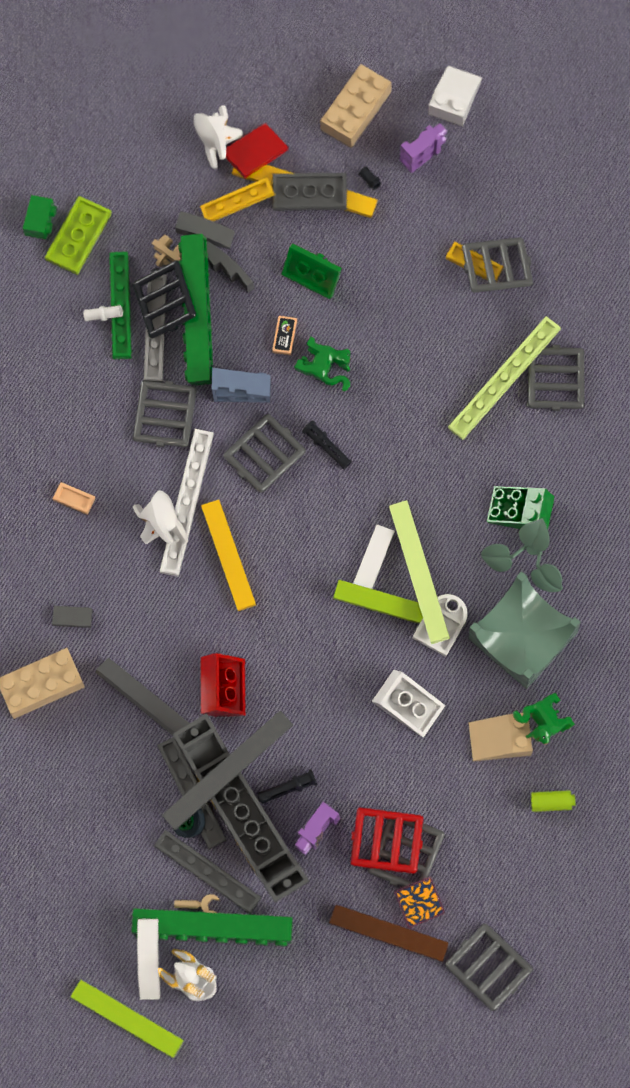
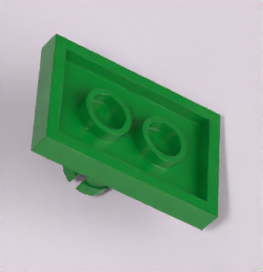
M292 243L289 247L281 275L331 299L342 268L329 262L327 258L323 259L325 255L321 253L315 255Z

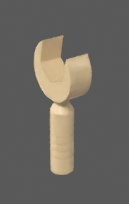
M210 894L206 895L201 902L175 900L174 907L192 909L201 907L203 912L217 913L209 910L208 904L212 900H220L217 896Z

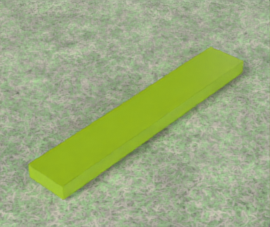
M338 580L333 597L335 600L420 624L423 619L418 602Z
M80 980L70 996L172 1058L175 1057L184 1042L181 1038L83 980Z

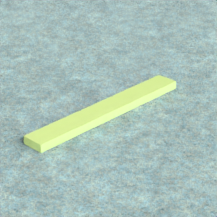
M546 316L448 426V429L464 440L561 330V327Z
M408 501L390 505L389 508L430 642L435 644L450 639Z

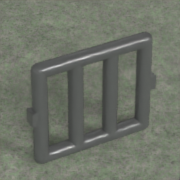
M523 238L465 243L462 245L465 260L464 271L468 274L472 292L533 285L530 270L531 259L530 256L527 257ZM507 246H518L525 279L514 280ZM499 247L507 281L496 283L488 248ZM481 249L488 284H477L470 250Z
M560 345L545 347L539 355H577V366L535 365L534 359L528 366V407L552 408V411L583 409L585 401L584 349L560 348ZM535 372L577 373V383H535ZM535 390L577 391V401H535Z
M142 381L133 440L135 442L156 444L157 447H164V445L187 447L191 433L197 392L196 387L177 385L173 381H166L165 383ZM148 389L189 393L188 401L186 404L146 399ZM145 406L186 411L185 421L144 417ZM142 424L183 429L182 439L141 435Z
M266 414L223 454V457L238 471L237 474L242 479L245 478L258 492L263 493L306 453V449L291 435L292 432L287 427L284 428L270 414ZM267 423L296 450L292 456L288 458L260 431ZM253 436L257 437L283 463L277 470L274 471L247 444ZM240 448L269 475L262 484L233 456Z
M387 819L383 829L379 860L381 857L391 860V852L384 850L388 839L393 840L394 832H391L395 823L393 819ZM403 821V824L415 827V822ZM424 823L422 831L436 838L432 848L422 844L420 852L428 854L425 865L418 863L417 872H420L421 875L417 884L427 881L445 836L443 831ZM401 836V844L412 848L413 840ZM399 856L398 864L410 865V860ZM367 869L369 874L390 882V885L395 887L399 885L404 888H410L417 885L381 869Z
M482 924L468 940L465 939L460 944L461 948L445 964L446 968L491 1011H495L511 994L514 995L518 990L517 987L533 971V967L488 924ZM486 933L494 942L463 973L455 964ZM500 947L509 956L478 987L470 978ZM515 961L523 970L492 1001L485 994L486 990Z

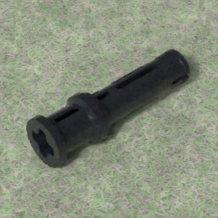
M314 420L304 427L302 433L307 434L313 440V444L320 446L343 470L352 463L327 438V433L323 432ZM331 447L340 456V458H338L329 448Z
M310 769L308 773L300 776L295 775L292 777V780L258 792L261 803L264 804L294 791L301 792L306 787L311 785L317 786L318 784L312 769Z

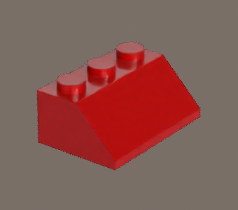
M219 653L201 657V714L214 717L246 716L244 658Z

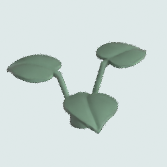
M543 518L521 527L519 537L524 546L514 554L510 555L509 548L503 544L489 545L481 552L483 560L492 569L505 572L512 566L511 559L527 549L529 554L537 555V569L531 572L533 583L538 588L548 592H559L563 589L560 571L551 564L540 566L542 551L548 548L550 542L548 529Z

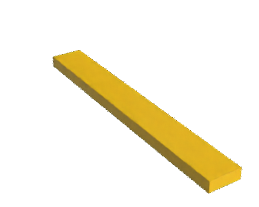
M265 165L245 179L257 182L268 177L273 187V174L294 173ZM233 168L232 175L244 178L235 168ZM347 190V211L372 218L378 200Z

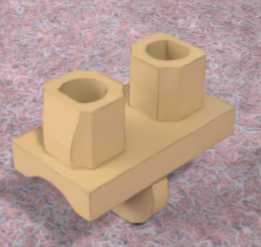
M165 234L158 241L155 239L152 242L154 249L159 252L154 254L158 267L171 263L168 259L172 262L182 260V253L179 252L178 245L173 251L168 249L173 241Z

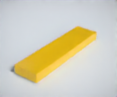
M266 177L205 203L200 208L205 219L216 221L270 198L275 194L269 178Z

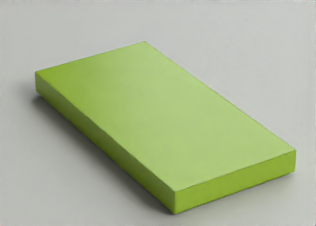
M78 196L46 253L45 260L78 275L109 220L112 211Z

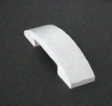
M138 919L137 947L140 999L161 998L158 919Z

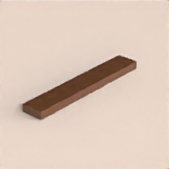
M335 905L329 922L331 925L443 962L449 942L339 905Z

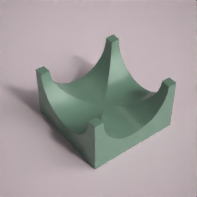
M521 571L499 603L481 621L472 624L469 629L468 639L527 689L576 636L581 622L576 617L569 618L549 605L531 586L527 575Z

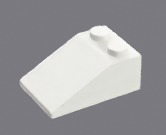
M448 66L429 103V115L463 126L482 77Z
M397 670L392 671L372 700L375 705L421 737L425 736L445 707L442 702L411 678Z

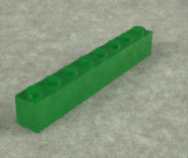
M203 234L181 236V242L178 243L179 252L182 253V260L179 262L196 312L195 318L183 323V326H185L183 342L186 344L184 361L185 363L187 362L185 380L192 386L212 384L213 352L207 238ZM185 303L182 304L184 314L188 313Z
M133 909L131 933L136 935V938L138 935V919H158V940H168V937H176V941H188V938H195L196 942H207L208 939H213L216 943H227V940L235 941V944L242 945L247 944V941L255 942V945L266 946L267 942L275 943V946L280 947L292 944V917Z

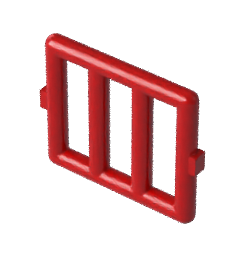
M358 808L354 832L352 831L351 840H353L351 865L416 873L419 852L423 844L421 840L423 816ZM364 816L376 817L371 860L359 859ZM384 818L395 820L390 862L378 861ZM403 821L415 822L410 865L398 864Z

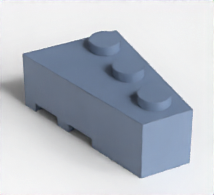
M212 368V394L214 402L270 403L271 377L266 373Z

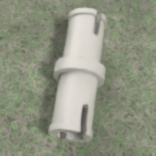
M121 305L112 307L100 306L97 309L84 310L85 321L99 319L106 321L107 318L123 316Z

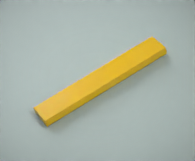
M220 500L201 505L237 610L241 611L256 606Z

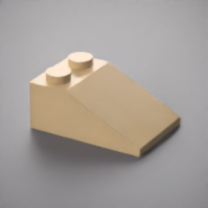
M513 714L469 722L473 761L532 755L531 738H526V735L530 733L529 721L521 724L514 719Z

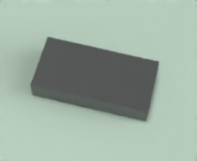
M54 606L52 625L91 628L93 609L87 607Z

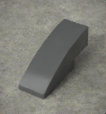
M182 211L179 213L175 226L177 234H203L208 242L227 249L231 248L235 234L234 230L221 224Z

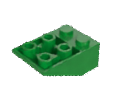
M494 486L487 523L521 529L523 525L543 518L548 529L555 496L546 488Z

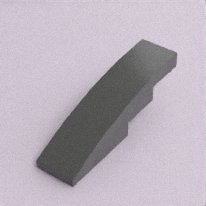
M207 241L208 263L214 272L222 269L231 283L238 279L248 293L254 290V283L244 270L226 253Z

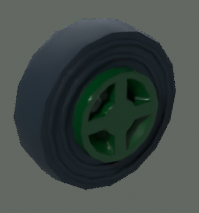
M200 808L174 832L183 838H193L200 834L205 825V815Z

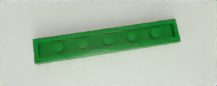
M128 251L109 252L111 307L121 305L123 309L122 317L111 318L113 359H131Z

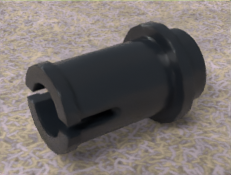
M365 166L359 171V176L368 184L369 189L375 190L381 185L380 178L376 177L368 167Z

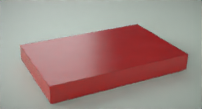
M264 123L226 148V159L245 179L287 152L288 146Z

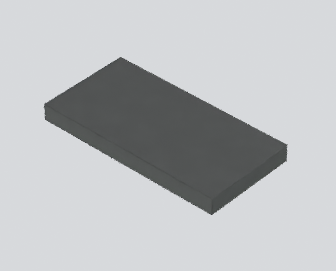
M347 173L273 174V191L275 194L273 196V211L347 210Z

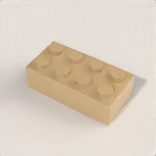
M360 64L321 119V130L352 148L391 93V81Z
M68 648L0 677V690L13 719L85 687Z

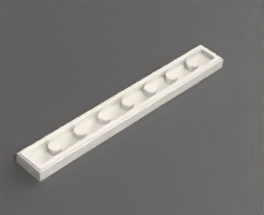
M199 429L194 431L175 507V515L182 524L187 538L189 537L214 436L213 432ZM170 531L173 542L171 544L166 543L160 573L179 577L187 543L183 544L176 534Z

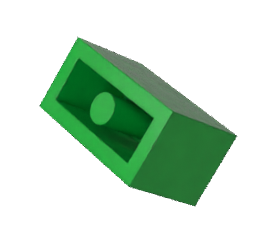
M31 195L22 228L25 236L46 240L47 235L51 234L52 217H55L57 206H55L53 199Z

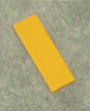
M454 241L445 259L464 268L465 260L462 245ZM470 250L475 274L488 280L482 255ZM491 260L495 281H497L504 267Z

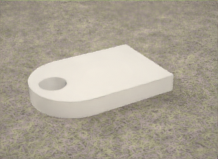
M451 594L437 597L450 639L431 644L424 619H422L412 637L414 640L445 657L467 619L466 605L459 597ZM454 601L457 603L458 608L454 611L449 610L447 603Z

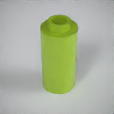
M571 790L531 792L532 812L572 810V806H575V794H571Z

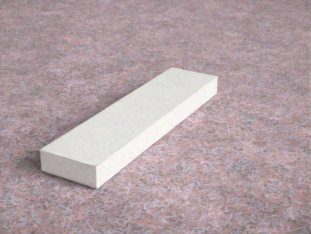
M376 525L353 584L373 589L395 533L394 530Z

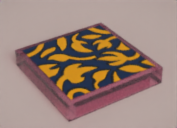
M431 876L394 890L408 928L445 914Z

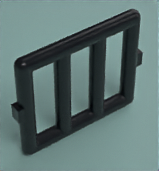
M177 260L160 269L156 267L150 270V274L133 283L148 335L151 339L168 331L173 332L178 329L179 325L196 317L180 262ZM172 270L175 271L176 280L144 296L141 286ZM180 286L181 297L149 313L148 302ZM185 303L188 313L154 329L153 319Z

